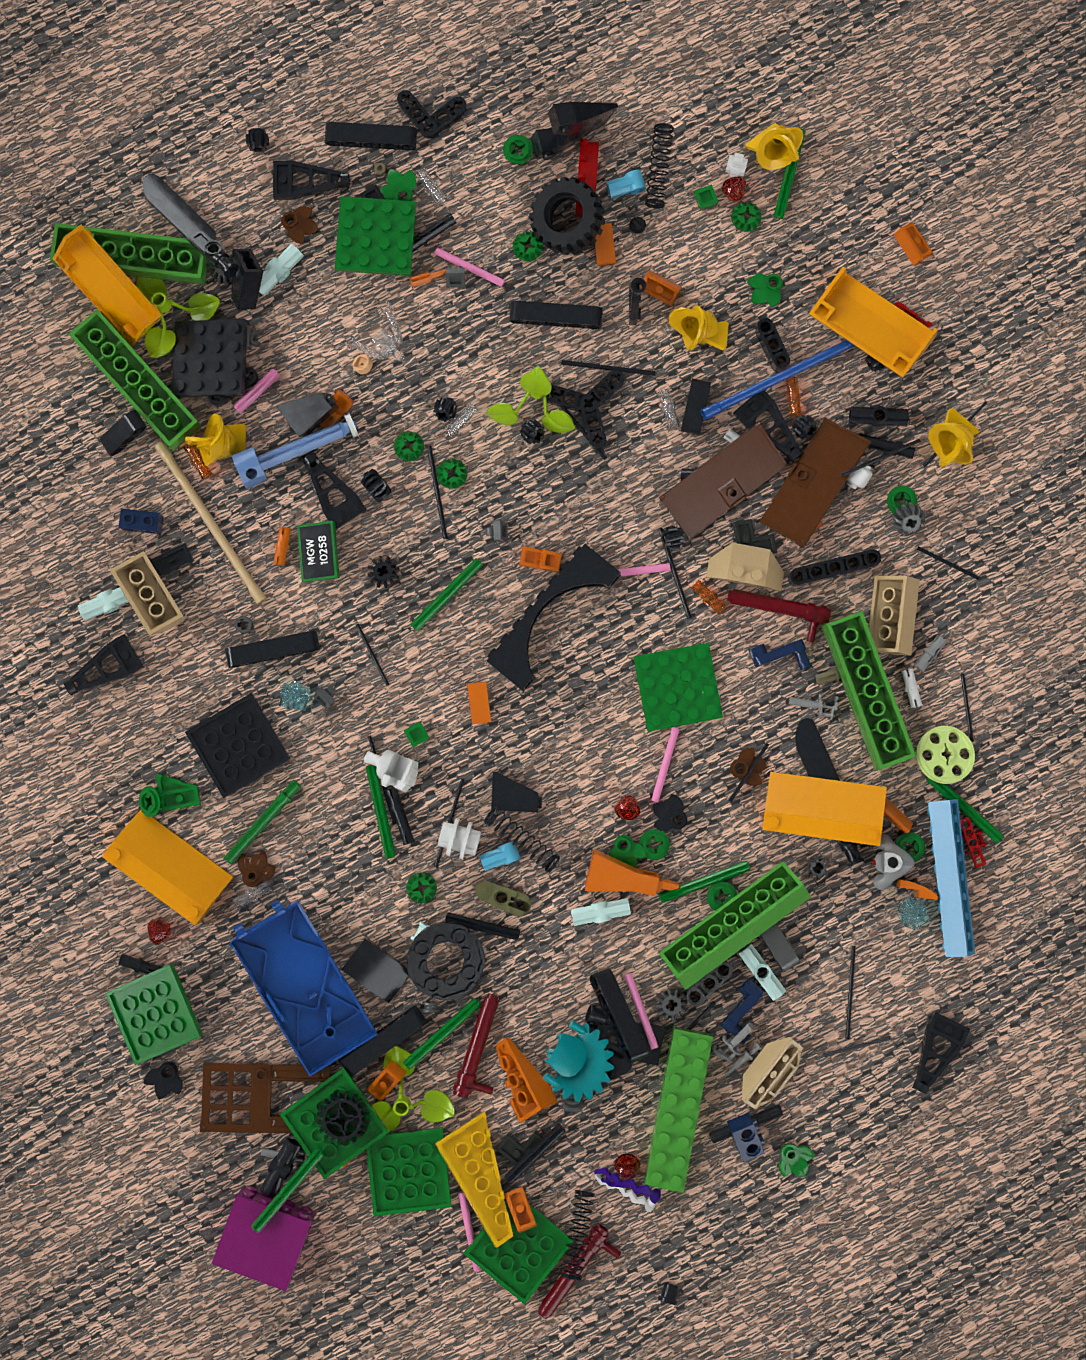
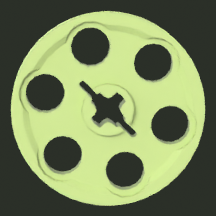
M939 726L922 736L917 745L916 757L920 769L929 779L941 784H951L965 778L970 773L975 761V751L972 742L961 730L952 726ZM950 733H954L957 736L958 740L956 743L950 742ZM931 734H936L939 737L938 744L931 742ZM961 749L967 750L969 754L967 759L961 758ZM925 750L929 751L932 755L929 761L925 760L922 756ZM946 752L950 756L946 758L942 756V753ZM936 766L940 767L943 771L941 777L934 774L933 770ZM953 766H958L961 769L960 776L953 774Z

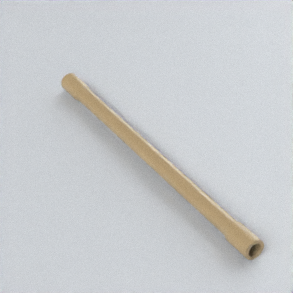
M165 442L157 443L154 448L167 464L245 583L256 604L258 605L267 599L245 568L173 458V454Z

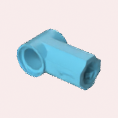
M641 170L630 171L624 177L606 182L611 199L629 193L635 195L646 190Z
M513 841L479 855L485 871L521 859L516 845H512Z

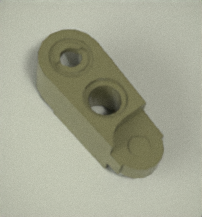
M487 880L478 883L475 888L478 899L515 916H523L531 909V899L523 892ZM497 893H506L507 900L499 902L496 898ZM518 900L524 902L522 907H517L516 902Z

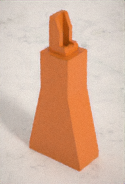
M593 849L585 882V891H633L655 896L656 892H661V889H679V882L662 879L659 877V873L635 868L599 850Z

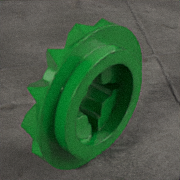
M523 135L509 137L503 146L505 159L511 164H518L519 166L527 163L533 153L531 141ZM514 145L517 148H523L521 150L522 156L519 153L513 154L515 152Z
M749 201L740 202L732 211V223L740 231H753L761 222V210L756 204H752ZM746 210H748L749 215L752 216L749 217L747 223H745V217L742 216L745 214Z
M524 231L513 240V252L520 260L533 261L540 256L543 244L537 239L533 231ZM530 239L531 246L533 247L528 248L525 253V246L522 244H526Z
M406 431L400 433L395 439L394 450L400 459L414 461L422 455L424 442L422 437L416 432ZM405 439L409 443L414 442V444L412 445L414 452H412L408 448L404 449V447L406 446L404 441Z
M453 458L444 460L437 470L438 481L448 489L459 488L467 479V469L460 460ZM456 467L455 473L458 477L452 476L448 480L449 474L445 469L452 471Z
M897 486L889 492L886 501L888 508L893 514L896 513L895 508H902L899 502L894 501L899 499L901 495L903 500L909 501L913 505L917 504L916 493L910 487Z
M152 786L144 787L139 795L140 809L147 817L159 815V811L162 810L161 803L163 801L160 798L161 793H158V789Z
M657 829L646 831L639 840V844L645 850L646 858L650 860L662 859L670 848L667 835ZM652 836L656 842L663 843L657 846V853H655L652 847H646L652 843Z
M909 832L897 837L895 844L906 850V847L903 843H913L912 848L916 853L911 851L907 853L911 855L914 862L919 861L923 857L925 843L918 834Z
M424 872L416 873L409 878L406 884V892L414 902L427 903L434 898L437 892V884L431 875ZM418 880H420L422 885H429L424 890V896L420 891H414L419 886Z
M718 882L709 888L707 902L714 911L723 906L721 900L714 899L719 896V889H721L723 894H730V896L724 899V904L737 895L736 889L731 884Z

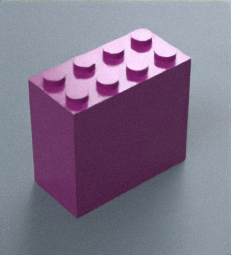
M242 1187L236 1195L211 1264L286 1291L292 1281L316 1213H313V1210L309 1207L302 1206L300 1208L295 1206L294 1202L286 1200L265 1227L257 1233L251 1228V1225L273 1198L266 1197L262 1193L257 1192L258 1189L255 1187Z

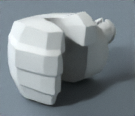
M386 750L382 756L370 751L366 753L364 762L377 767L376 773L381 779L382 786L392 785L406 793L410 787L415 785L418 774L417 761L401 756L391 750Z

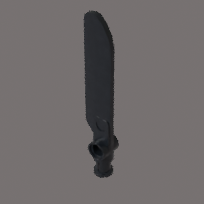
M148 174L143 177L142 187L147 201L206 258L208 265L220 268L227 278L235 276L239 270V265L229 259V255L222 249L221 243L216 241L215 230L159 176Z
M809 718L802 719L796 728L795 743L808 777L840 781L815 722ZM835 840L839 844L841 851L845 852L849 867L864 861V858L861 857L857 849L858 843Z

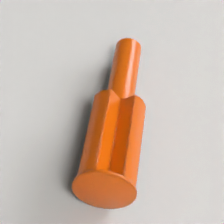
M446 269L430 274L426 271L409 276L412 287L429 283L433 278L444 276Z

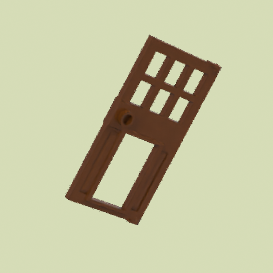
M204 1062L200 1132L293 1134L280 1114H271L272 1081L324 1082L330 1078L331 1065L309 1076L302 1064ZM212 1071L228 1072V1085H211ZM234 1072H251V1086L234 1085ZM211 1091H228L227 1104H211ZM233 1091H250V1105L233 1104ZM210 1110H227V1123H210ZM233 1110L250 1111L249 1124H233Z

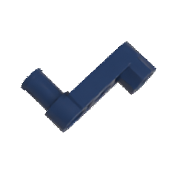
M803 639L767 652L764 644L748 650L755 668L789 654L795 655L800 670L812 666L805 652L806 647Z
M751 978L746 980L738 990L744 998L720 1024L727 1033H731L734 1036L743 1029L739 1025V1021L764 994V990ZM748 1034L741 1043L745 1044L751 1035Z

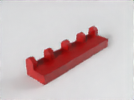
M580 139L578 180L584 181L596 192L599 142H588L587 139ZM576 200L575 217H582V205Z

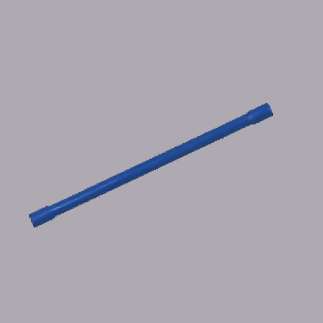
M847 340L836 344L722 401L715 402L701 409V415L707 420L721 413V411L855 345Z

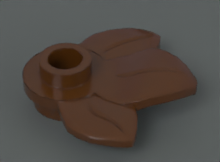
M301 206L294 212L289 211L282 216L281 223L288 230L289 238L298 244L304 243L305 235H311L318 231L316 223L309 218L312 214L311 208ZM294 219V223L288 224V220Z
M754 748L742 750L738 759L731 763L730 772L734 777L743 779L757 758L754 757ZM760 758L745 784L750 786L762 784L758 774L767 767L768 762ZM738 765L743 767L742 772H737L736 767Z
M264 850L254 853L251 858L241 854L238 859V869L243 874L244 884L248 887L258 886L261 881L269 880L275 873L276 868L272 865H267V855ZM250 874L256 875L253 880H250L248 877Z

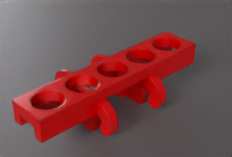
M969 817L961 819L962 838H965L969 851L964 853H970L975 868L986 865L980 848L981 846L984 848L988 844L984 842L981 835L983 831L976 830L977 833H975ZM965 820L968 824L967 828H964L962 825ZM970 839H974L976 841V844L974 846H971L969 844ZM978 851V855H974L973 852ZM980 857L982 864H977L976 859Z

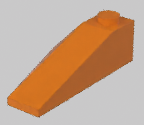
M509 1037L495 1045L501 1068L506 1071L508 1080L505 1081L506 1087H510L512 1091L511 1106L520 1123L558 1102L550 1085L543 1080L541 1074Z

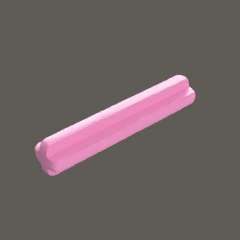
M271 369L234 404V408L239 413H242L280 377L279 373L275 369Z

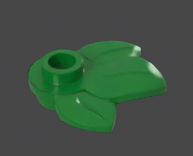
M389 169L387 175L388 184L380 187L383 196L388 200L412 201V190L416 186L414 172L409 170L402 175L397 170ZM401 192L407 193L406 199L400 197Z
M756 274L749 278L747 283L754 288L751 296L753 304H763L767 301L771 307H774L779 303L781 299L780 289L783 285L779 275L770 274L766 276L764 274ZM771 281L776 282L775 287L770 286Z
M628 835L618 836L614 842V848L608 854L635 868L637 866V858L646 857L643 846L633 842L632 838ZM621 841H626L627 847H622Z
M792 1143L784 1144L780 1150L782 1159L778 1164L780 1173L784 1177L788 1176L791 1172L798 1177H805L808 1173L807 1161L815 1157L814 1152L805 1145L797 1147Z

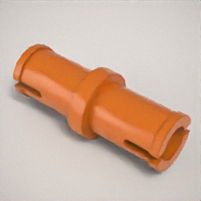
M279 526L278 540L274 545L276 551L273 564L285 566L287 549H290L288 544L292 529Z

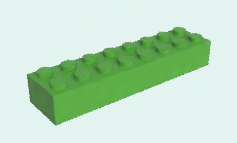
M55 223L50 261L56 267H59V265L52 258L64 236L77 228V225ZM83 226L92 233L97 243L127 276L201 285L206 283L208 269L206 258L187 239Z
M98 309L69 333L72 339L173 451L185 442V437H191L202 427Z
M863 611L822 625L874 770H881L916 757Z
M782 861L659 952V954L684 989L687 990L811 898L804 884L786 863Z
M673 1026L644 1175L645 1185L684 1193L713 1041L711 1033Z

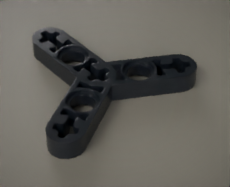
M620 370L610 371L587 394L552 385L551 391L554 390L556 395L561 396V392L564 393L562 395V402L559 401L557 396H553V399H550L548 394L546 396L547 403L581 412L590 446L595 450H601L606 445V435L599 407L623 385L624 374ZM612 376H620V382L618 383L617 381H615L613 384H611V387L613 388L611 390L609 384L612 382ZM604 387L608 393L606 396L601 397L597 394V390ZM593 394L597 399L592 403L593 408H585V401L591 402L593 400L591 395ZM568 395H573L576 401L573 404H567L565 398ZM595 418L599 424L596 427H590L588 420ZM598 431V438L603 439L600 445L593 442L595 440L594 432Z

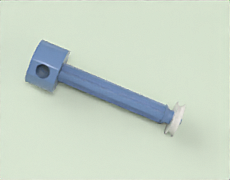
M348 413V415H344L346 420L344 423L339 422L260 456L257 455L254 447L232 455V458L245 488L248 489L268 480L264 471L268 468L346 437L350 432L353 438L359 437L356 430L357 423L352 420Z

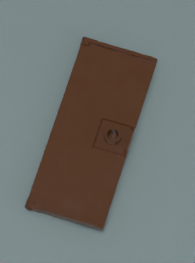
M824 418L801 457L788 473L785 482L759 523L794 542L800 548H805L850 476L848 474L841 477V473L857 465L871 441Z
M757 422L669 491L661 495L659 499L690 540L726 511L738 505L747 495L787 466V463L765 432L762 424Z

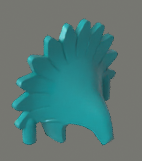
M572 1020L569 1027L578 1032V1035L574 1037L564 1033L557 1034L556 1037L559 1039L555 1049L549 1048L546 1054L549 1059L544 1060L556 1071V1078L546 1073L543 1080L553 1086V1092L562 1089L563 1099H568L572 1094L575 1102H580L582 1095L588 1100H592L593 1090L602 1093L601 1082H610V1078L605 1072L614 1069V1066L607 1062L613 1056V1052L604 1050L609 1041L608 1039L598 1040L599 1029L590 1033L587 1023L582 1026Z

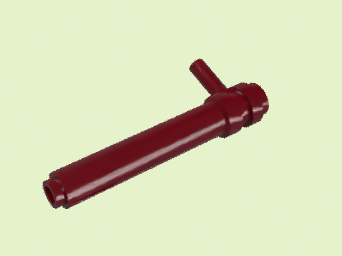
M737 589L729 590L727 601H730V604L803 618L805 621L810 622L806 640L809 642H814L818 624L823 625L824 623H829L831 609L824 605L819 607L814 603L805 604Z
M488 993L484 997L461 1070H458L456 1076L458 1080L453 1086V1094L458 1097L468 1099L472 1090L490 1095L493 1092V1087L475 1081L478 1065L499 1004V996Z
M597 1223L590 1229L589 1237L583 1239L588 1245L579 1248L586 1251V1253L575 1254V1256L583 1258L585 1261L570 1263L585 1269L594 1254H598L601 1248L616 1258L620 1257L621 1251L606 1242L610 1232L604 1226ZM568 1264V1266L566 1267V1268L581 1269V1268H578V1267H575V1266H572V1265H569V1264ZM568 1270V1271L577 1273V1274H579V1275H581V1273L583 1272V1270H581V1271ZM560 1276L538 1307V1314L544 1319L551 1317L576 1280Z

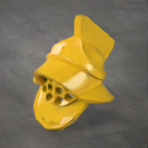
M774 123L746 143V148L756 152V160L762 168L767 170L780 169L799 159V152L797 150L803 140V131L798 127L788 128Z
M695 303L692 309L680 307L674 309L669 314L670 326L682 334L688 351H692L698 344L705 345L706 343L720 350L726 349L729 323L727 321L718 322L713 312L705 311Z
M950 408L947 411L945 423L935 424L928 433L930 444L940 458V467L947 466L951 462L967 465L973 461L972 447L974 445V436L979 431L954 408Z
M213 414L208 420L203 438L185 437V443L197 445L205 466H209L216 460L229 458V456L245 450L246 425H224L221 415Z

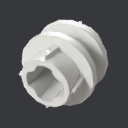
M456 818L454 824L443 823L437 846L446 848L447 856L451 855L452 850L460 852L459 859L463 860L465 854L476 855L481 832L472 829L473 822H469L467 828L459 826L460 819Z

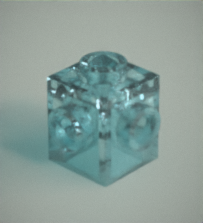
M292 681V684L284 683L279 706L306 711L310 688L303 687V683Z
M908 897L897 906L899 911L898 917L905 927L915 930L930 921L926 912L927 906L922 900Z

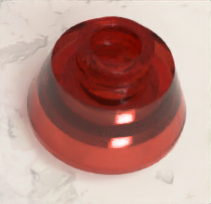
M731 177L725 180L721 186L722 193L727 199L734 202L741 200L745 195L746 181L741 177Z
M632 796L620 798L614 808L615 814L623 820H634L641 812L638 801Z
M152 919L148 923V934L153 944L160 945L169 938L171 934L169 923Z
M630 1153L621 1154L615 1159L614 1168L621 1178L632 1179L638 1173L640 1160Z

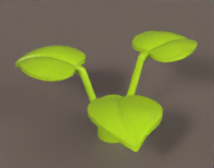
M137 277L136 287L151 304L157 306L162 315L160 319L163 329L154 327L145 336V347L151 358L162 357L168 354L175 346L176 335L173 331L166 330L167 326L163 317V313L168 312L171 309V305L191 312L190 316L194 321L210 320L220 305V300L216 296L199 293L193 295L188 300L190 308H186L166 297L167 287L162 280Z
M536 366L532 371L521 377L520 385L527 393L516 409H513L508 403H497L487 410L488 416L494 421L503 425H514L519 419L516 413L531 394L535 399L543 397L544 414L546 416L541 421L545 428L553 432L565 433L574 430L576 427L572 418L564 411L553 410L550 413L548 412L546 396L551 392L552 385L547 375L539 366Z
M398 1046L393 1047L386 1053L383 1062V1068H385L393 1060L406 1071L404 1076L411 1075L415 1066L409 1070L404 1065V1060L411 1053ZM403 1078L400 1080L399 1094L393 1108L388 1102L384 1101L376 1102L372 1105L389 1132L399 1125L400 1116L406 1115L409 1109H414V1107L423 1104L420 1109L421 1115L429 1122H441L449 1117H453L455 1114L451 1100L439 1090H429L425 1093L424 1100L411 1104L410 1099L403 1095Z

